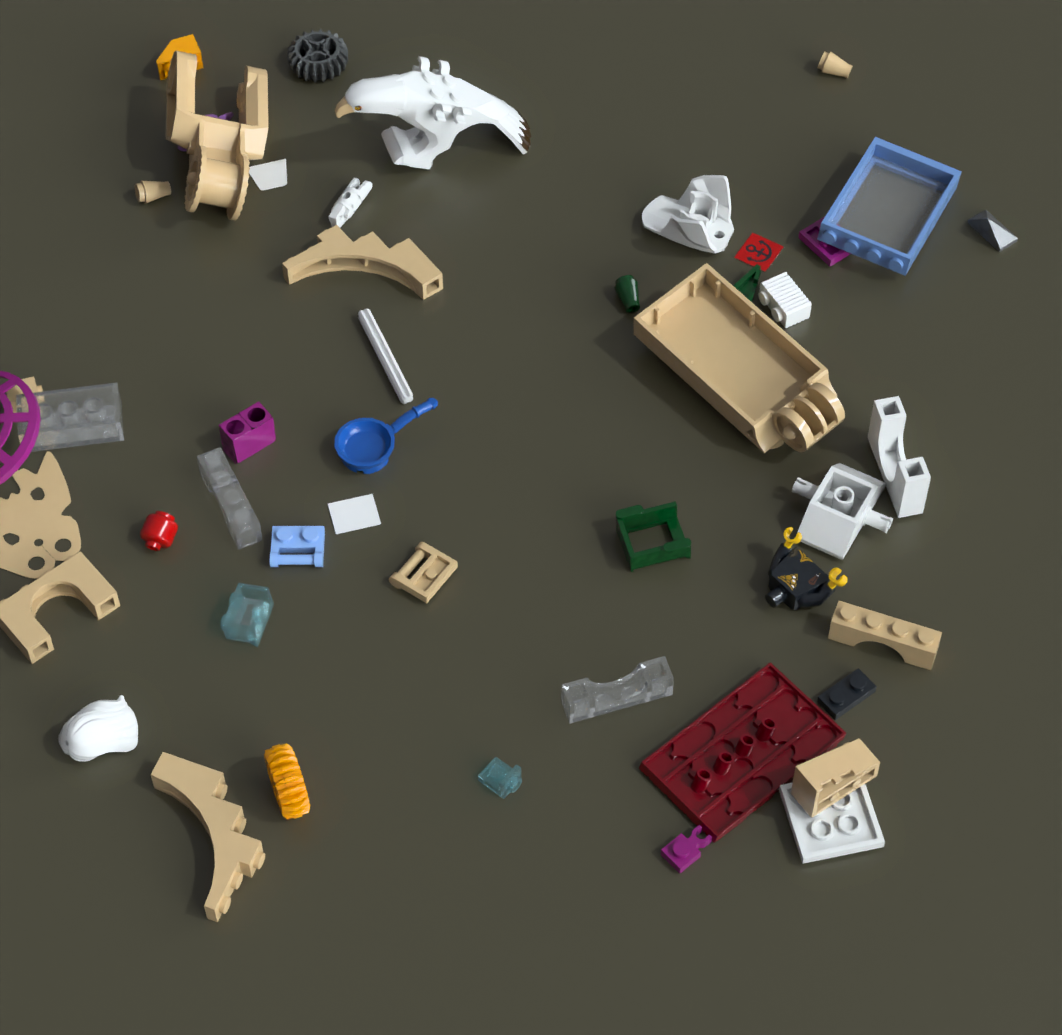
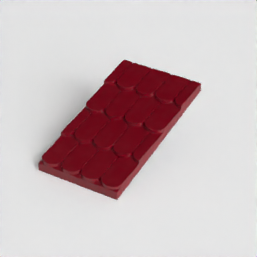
M770 662L643 760L639 769L684 814L686 813L687 817L696 826L700 825L702 832H705L706 836L710 835L715 843L746 820L747 816L773 798L774 794L779 791L780 785L792 782L797 765L831 751L844 739L846 732Z

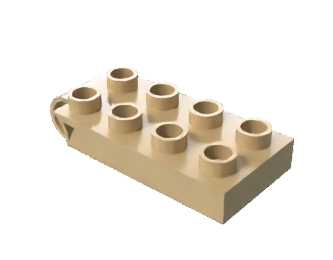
M708 263L704 264L634 317V335L763 453H766L769 449L782 446L784 442L795 451L805 452L845 419L844 408L829 381L828 369Z

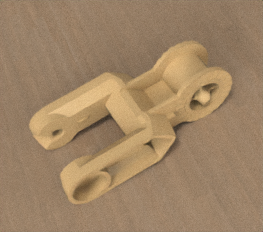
M176 50L170 62L167 78L166 140L187 149V154H189L185 209L193 213L199 203L227 208L228 219L236 221L243 210L242 205L245 203V196L247 194L248 172L250 170L249 160H259L264 155L268 133L267 70L245 66L244 82L239 83L237 92L239 122L195 114L196 54Z

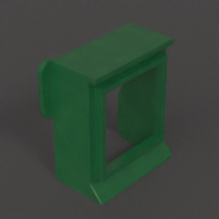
M676 501L643 509L641 505H635L616 511V531L631 572H634V569L681 557L691 559L690 538H685L677 517ZM667 524L672 542L634 553L628 533Z

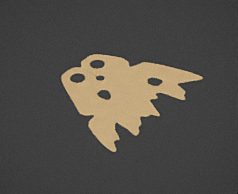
M50 451L46 452L37 474L23 468L17 470L12 475L20 487L19 494L11 493L9 499L0 497V568L33 579H38L46 571L54 569L55 560L64 561L68 557L77 554L81 549V538L76 520L71 516L61 515L64 509L71 503V498L61 468ZM40 487L43 489L45 496L42 500H33L30 495L31 491ZM8 533L18 535L19 542L10 545L4 540L3 535ZM37 539L43 540V544L41 546H35L34 541ZM60 539H68L71 542V548L66 552H58L55 549V543ZM33 557H41L44 559L45 564L39 570H32L28 566L29 560Z

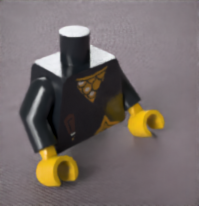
M788 527L784 531L786 541L780 544L771 561L768 571V587L771 591L765 595V599L773 608L782 602L791 610H798L801 607L821 606L835 592L836 586L846 585L847 577L842 575L840 579L836 580V577L842 571L839 568L831 569L828 576L797 547L792 549L793 544H798L801 541L802 535L798 532L794 539H790L793 528Z

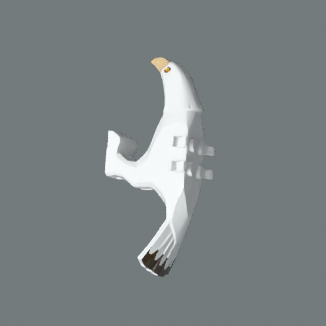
M418 56L419 66L413 65V71L400 75L392 74L377 78L361 79L350 85L345 96L337 103L335 108L337 118L353 112L382 113L399 116L415 126L408 130L391 126L381 133L393 163L397 165L430 169L433 165V159L438 154L450 149L455 136L460 131L478 123L496 125L523 155L528 152L531 146L530 127L519 111L496 96L460 78L449 75V63L443 60H438L439 70L433 69L430 72L429 59Z

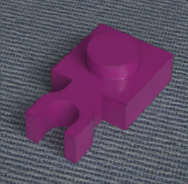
M700 825L692 831L688 839L681 833L661 849L660 855L679 874L700 858L701 852L698 849L705 848L712 841L710 835L704 839L697 838V835L702 832Z

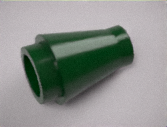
M632 275L619 277L615 281L614 289L624 304L628 313L638 311L640 304L637 280Z

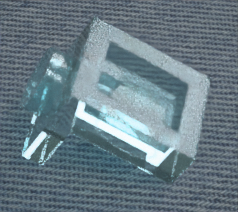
M495 757L478 775V781L505 799L510 792L514 793L522 783L521 767L515 765L511 768Z

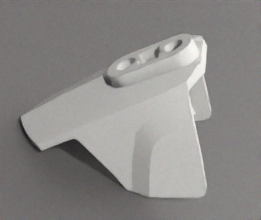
M703 175L693 178L679 200L663 195L655 198L643 210L642 224L644 228L694 249L710 253L724 251L734 233V227L730 219L731 199L727 176Z

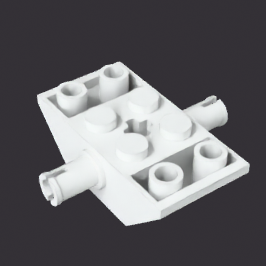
M841 463L831 466L819 486L798 477L793 485L792 492L811 500L798 530L802 535L800 542L843 560L862 526L867 524L887 533L893 518L872 510L886 487V483Z

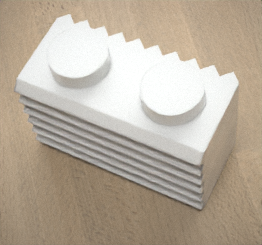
M783 272L760 283L759 300L762 305H767L770 308L776 322L780 321L785 328H788L810 317L811 301L806 298L803 291L798 288L787 272Z

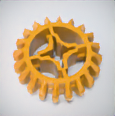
M286 743L283 745L278 744L265 750V764L282 816L288 820L291 818L296 819L302 817L303 814L309 813L308 793L292 747Z

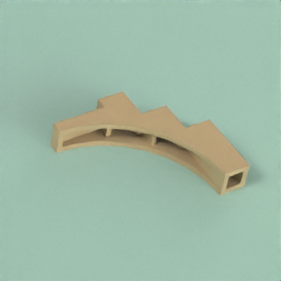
M338 225L326 229L317 235L318 244L309 247L302 253L282 263L284 279L289 285L316 274L349 270L380 274L396 280L413 290L423 300L443 289L442 272L410 238L395 244L389 249L373 231L353 242Z
M162 752L151 773L154 788L173 796L188 807L203 824L213 844L215 868L212 886L204 908L207 919L218 922L221 914H226L231 903L230 896L234 889L237 890L240 887L243 875L252 878L255 870L262 867L265 860L262 843L260 840L242 834L246 825L242 806L223 800L228 788L223 772Z

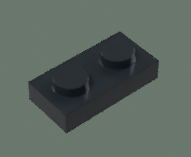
M858 668L819 695L817 702L834 720H837L875 693L877 686Z

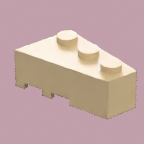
M859 738L852 742H847L836 749L795 767L791 794L812 818L878 775L880 761Z

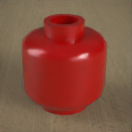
M156 511L147 515L140 531V537L146 542L145 546L147 548L160 551V548L171 547L178 531V525L172 515L163 511Z

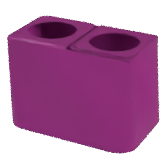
M259 401L219 424L222 448L235 464V454L238 464L276 440L274 419Z

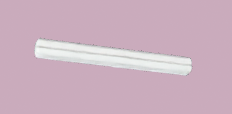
M367 308L358 312V319L400 402L403 404L411 402L413 400V393L371 311Z

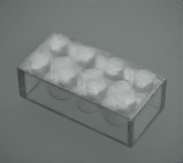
M118 383L34 393L40 407L41 422L39 434L31 452L124 441L122 402ZM24 394L16 395L17 413L29 412ZM17 422L20 443L25 435L28 422Z

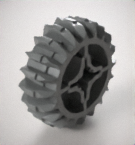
M322 29L318 32L311 30L310 33L303 31L302 36H296V39L291 41L287 51L288 64L292 72L296 73L298 78L304 77L305 81L313 79L314 83L317 80L324 82L327 78L333 80L334 75L340 76L341 71H344L346 64H348V48L343 38H339L337 33L332 34L330 30L327 32H323Z

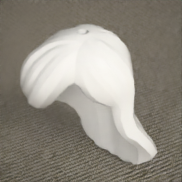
M120 695L117 700H98L82 708L64 724L58 740L63 752L70 755L74 760L90 761L108 752H128L133 750L138 743V723L134 712L127 705L124 696Z

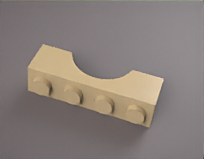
M838 601L831 620L828 639L853 647L864 641L879 642L895 649L903 657L905 663L931 670L942 632Z

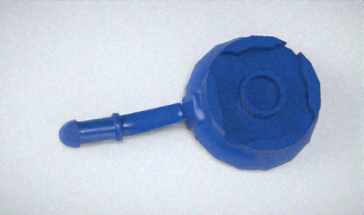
M429 398L416 407L413 406L411 410L400 416L390 426L374 418H358L347 422L339 429L335 436L334 448L339 458L353 472L358 470L363 471V474H371L381 470L387 465L394 449V434L413 419L419 418L420 415L430 410H434L438 406V401L435 398Z

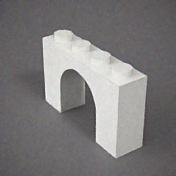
M899 396L874 400L867 438L883 480L886 483V488L898 518L923 513L931 476L923 457L907 460L905 458L903 431L907 416Z

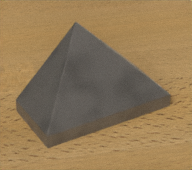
M987 210L968 220V224L999 252L1018 240L1013 233Z

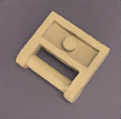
M420 542L415 547V553L402 568L389 577V582L395 588H402L418 599L428 603L458 568V563L427 543ZM423 558H428L426 562L420 567V569L413 575V577L411 579H408L407 577L409 576V574L415 569V567L421 562V560Z

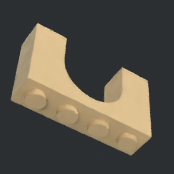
M81 551L74 556L68 557L54 569L46 571L34 582L23 586L9 598L0 601V627L31 664L54 650L50 635L35 619L39 607L47 600L57 596L75 597L82 601L98 620L120 607L117 591Z

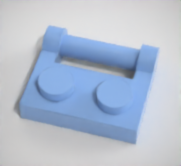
M272 526L270 567H279V565H315V567H323L324 526ZM280 553H314L299 555H280Z

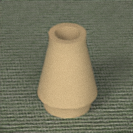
M824 51L817 68L822 70V73L848 78L853 66L834 53Z
M140 181V183L135 184L137 201L146 204L171 195L169 181Z

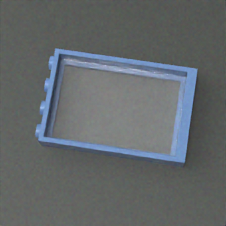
M875 137L821 222L817 240L906 276L954 194L962 171Z

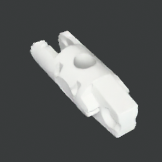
M353 178L331 210L328 218L332 227L335 225L341 227L352 217L372 189L371 182L364 181L360 185V180Z

